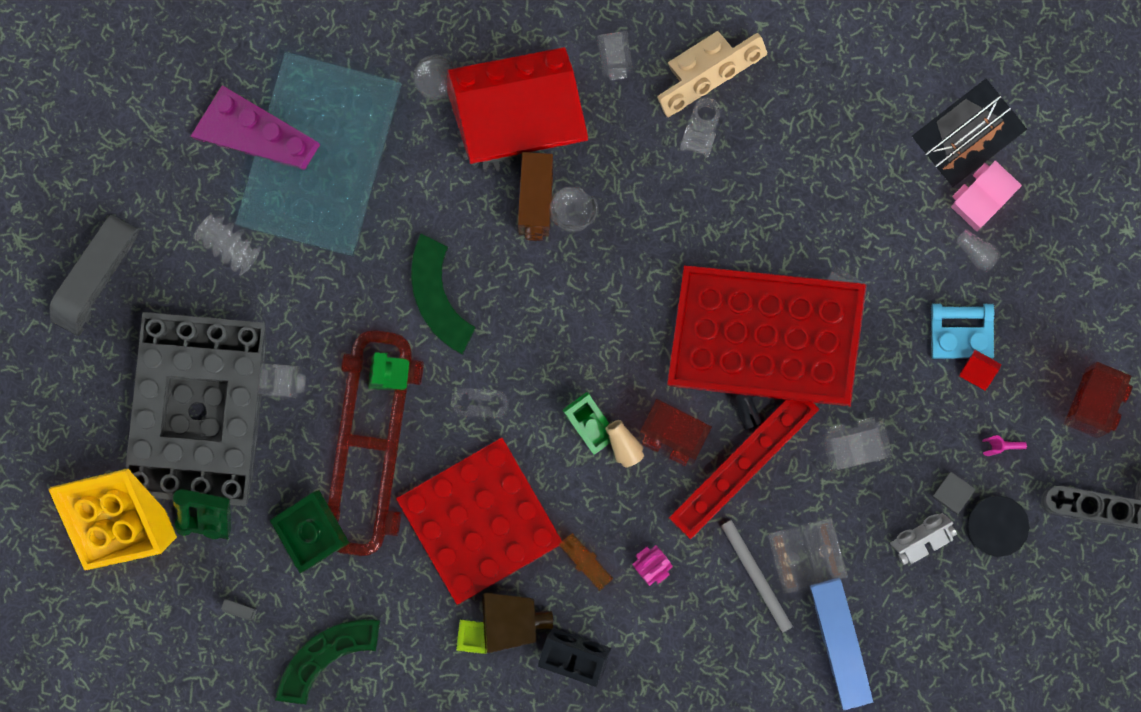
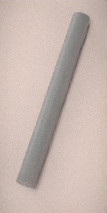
M732 520L721 525L782 633L792 628L790 620Z

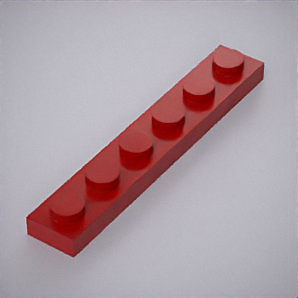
M785 400L669 519L691 540L820 409L813 402Z

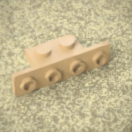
M716 31L669 61L668 65L680 82L658 95L657 98L664 114L670 117L676 112L681 111L687 105L708 94L717 86L765 57L767 51L762 37L756 33L732 48L719 31Z

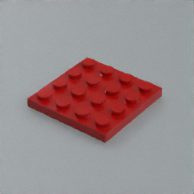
M503 438L496 440L396 498L456 605L461 604L564 544Z

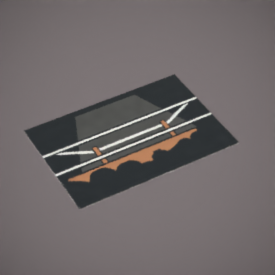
M984 79L913 134L912 138L950 185L954 187L1024 133L1027 128L990 82Z

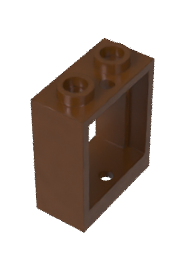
M522 152L518 230L519 235H525V240L542 241L543 236L549 237L554 166L553 154Z

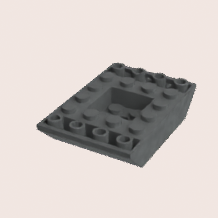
M142 313L125 469H129L155 499L173 500L174 493L177 490L184 489L230 499V505L247 506L254 475L266 359L265 323ZM201 403L205 405L207 412L203 419L194 420L191 418L190 409L194 404Z

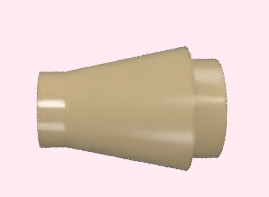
M616 420L606 427L605 430L609 435L616 462L621 463L623 467H630L643 459V446L624 426L621 420Z

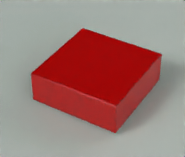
M974 350L961 370L959 377L986 391L1002 364Z

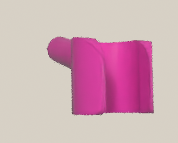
M998 435L982 440V442L987 441L992 445V450L983 452L985 456L996 455L1008 449L1027 448L1026 442H1008Z

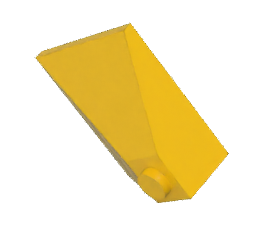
M129 469L56 485L48 489L84 571L162 554L177 538L166 510Z

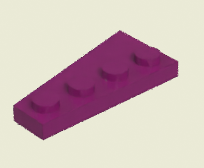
M223 85L190 136L195 140L209 142L227 149H234L248 155L263 157L270 161L302 170L306 169L320 146V143Z

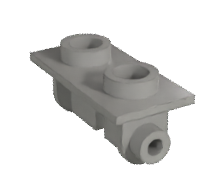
M934 514L927 517L923 524L915 529L901 532L897 539L890 542V544L899 553L898 557L903 565L907 563L911 565L929 554L925 547L926 543L929 542L935 551L952 542V537L956 536L957 533L952 526L953 522L945 514Z

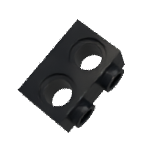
M553 628L546 638L538 667L597 687L604 674L611 648Z

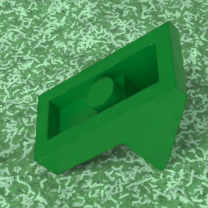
M375 352L371 358L368 389L405 390L408 380L409 360L387 357L386 353Z
M588 392L562 410L567 421L574 427L593 455L611 443L609 435L605 430L609 422Z

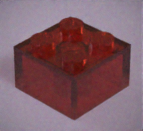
M1099 362L1087 367L1063 425L1095 438L1109 434L1111 430L1115 431L1121 419V414L1118 413L1119 407L1122 402H1127L1133 388L1129 384L1132 376Z
M656 399L639 433V438L643 439L641 445L657 453L659 449L670 453V460L682 466H686L687 462L693 465L712 426Z

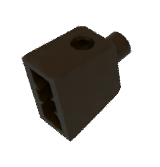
M492 593L482 594L485 653L535 643L536 630L553 629L552 611H535L533 598Z

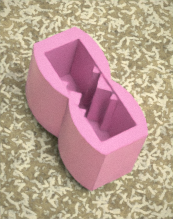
M996 160L990 166L984 163L973 174V177L977 180L970 187L964 184L952 196L956 201L951 208L977 232L1022 186Z

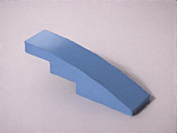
M840 577L810 585L822 639L826 646L842 709L848 710L873 703L858 639Z

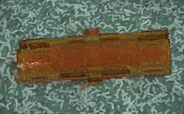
M573 532L558 545L575 562V568L578 572L582 570L597 587L598 591L613 580V577L595 559L597 555L593 551L590 553Z

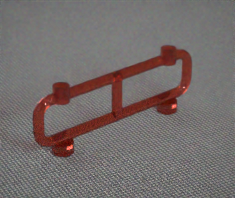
M378 330L366 331L360 334L354 341L351 354H344L342 372H348L328 500V506L337 522H339L349 446L385 451L372 539L366 544L349 542L350 544L337 551L342 554L369 556L377 552L383 544L385 535L398 536L401 512L390 511L389 505L407 387L405 390H394L387 439L351 434L359 378L363 366L364 348L370 342L395 345L400 351L399 359L409 360L407 385H420L424 368L423 361L411 359V346L402 335Z

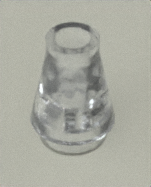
M968 229L955 242L961 247L977 270L982 269L984 272H988L1002 256L997 251V246L973 234Z

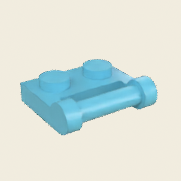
M932 304V359H969L974 350L993 359L994 304H983V307H942V304ZM942 319H983V327H942Z

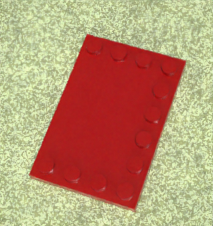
M684 265L667 385L670 387L851 407L866 284Z

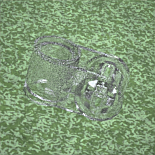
M705 97L696 102L689 125L686 126L679 151H693L703 154L704 158L709 159L720 117V106L716 100ZM702 107H710L713 109L715 116L711 120H703L699 117L698 111Z

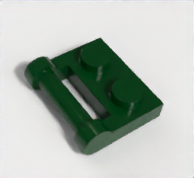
M184 489L177 490L174 493L173 505L177 509L175 531L179 535L186 536L193 532L203 534L210 539H229L231 532L230 499ZM189 507L197 508V518L189 515Z

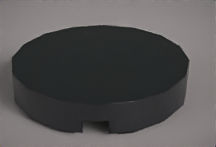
M994 496L988 497L975 505L969 514L967 530L968 536L976 549L988 556L1003 557L1009 556L1021 549L1028 538L1030 526L1028 516L1020 504L1008 497Z

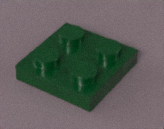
M320 490L312 492L270 520L299 573L307 571L350 544Z

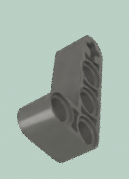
M110 215L105 220L54 295L50 304V320L52 323L76 336L82 334L84 323H88L91 318V306L131 249L138 236V228L114 215Z
M1141 478L1137 483L1134 499L1065 486H1055L1043 493L1041 505L1051 515L1141 531ZM1059 493V499L1066 501L1073 499L1071 505L1062 504L1055 508L1056 503L1051 501V497ZM1084 498H1088L1093 502L1094 511L1092 514L1088 515L1082 511L1081 502ZM1114 504H1119L1124 509V517L1121 520L1115 519L1111 513Z

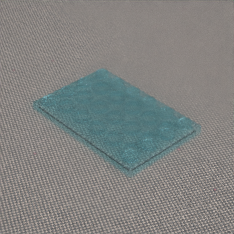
M285 52L268 113L320 143V146L305 170L255 156L235 223L236 226L353 257L402 87L401 82Z

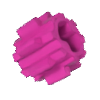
M656 545L651 549L648 547L643 549L636 555L638 560L632 564L649 586L655 581L657 584L661 583L670 575L667 571L673 567L668 558Z

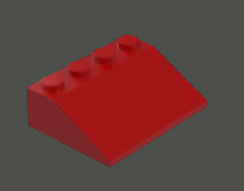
M565 47L448 70L447 93L470 164L522 154V152H533L588 141L574 71Z

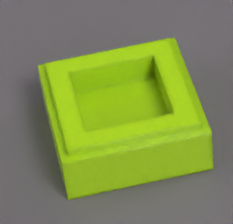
M460 620L456 651L487 654L485 653L483 622Z

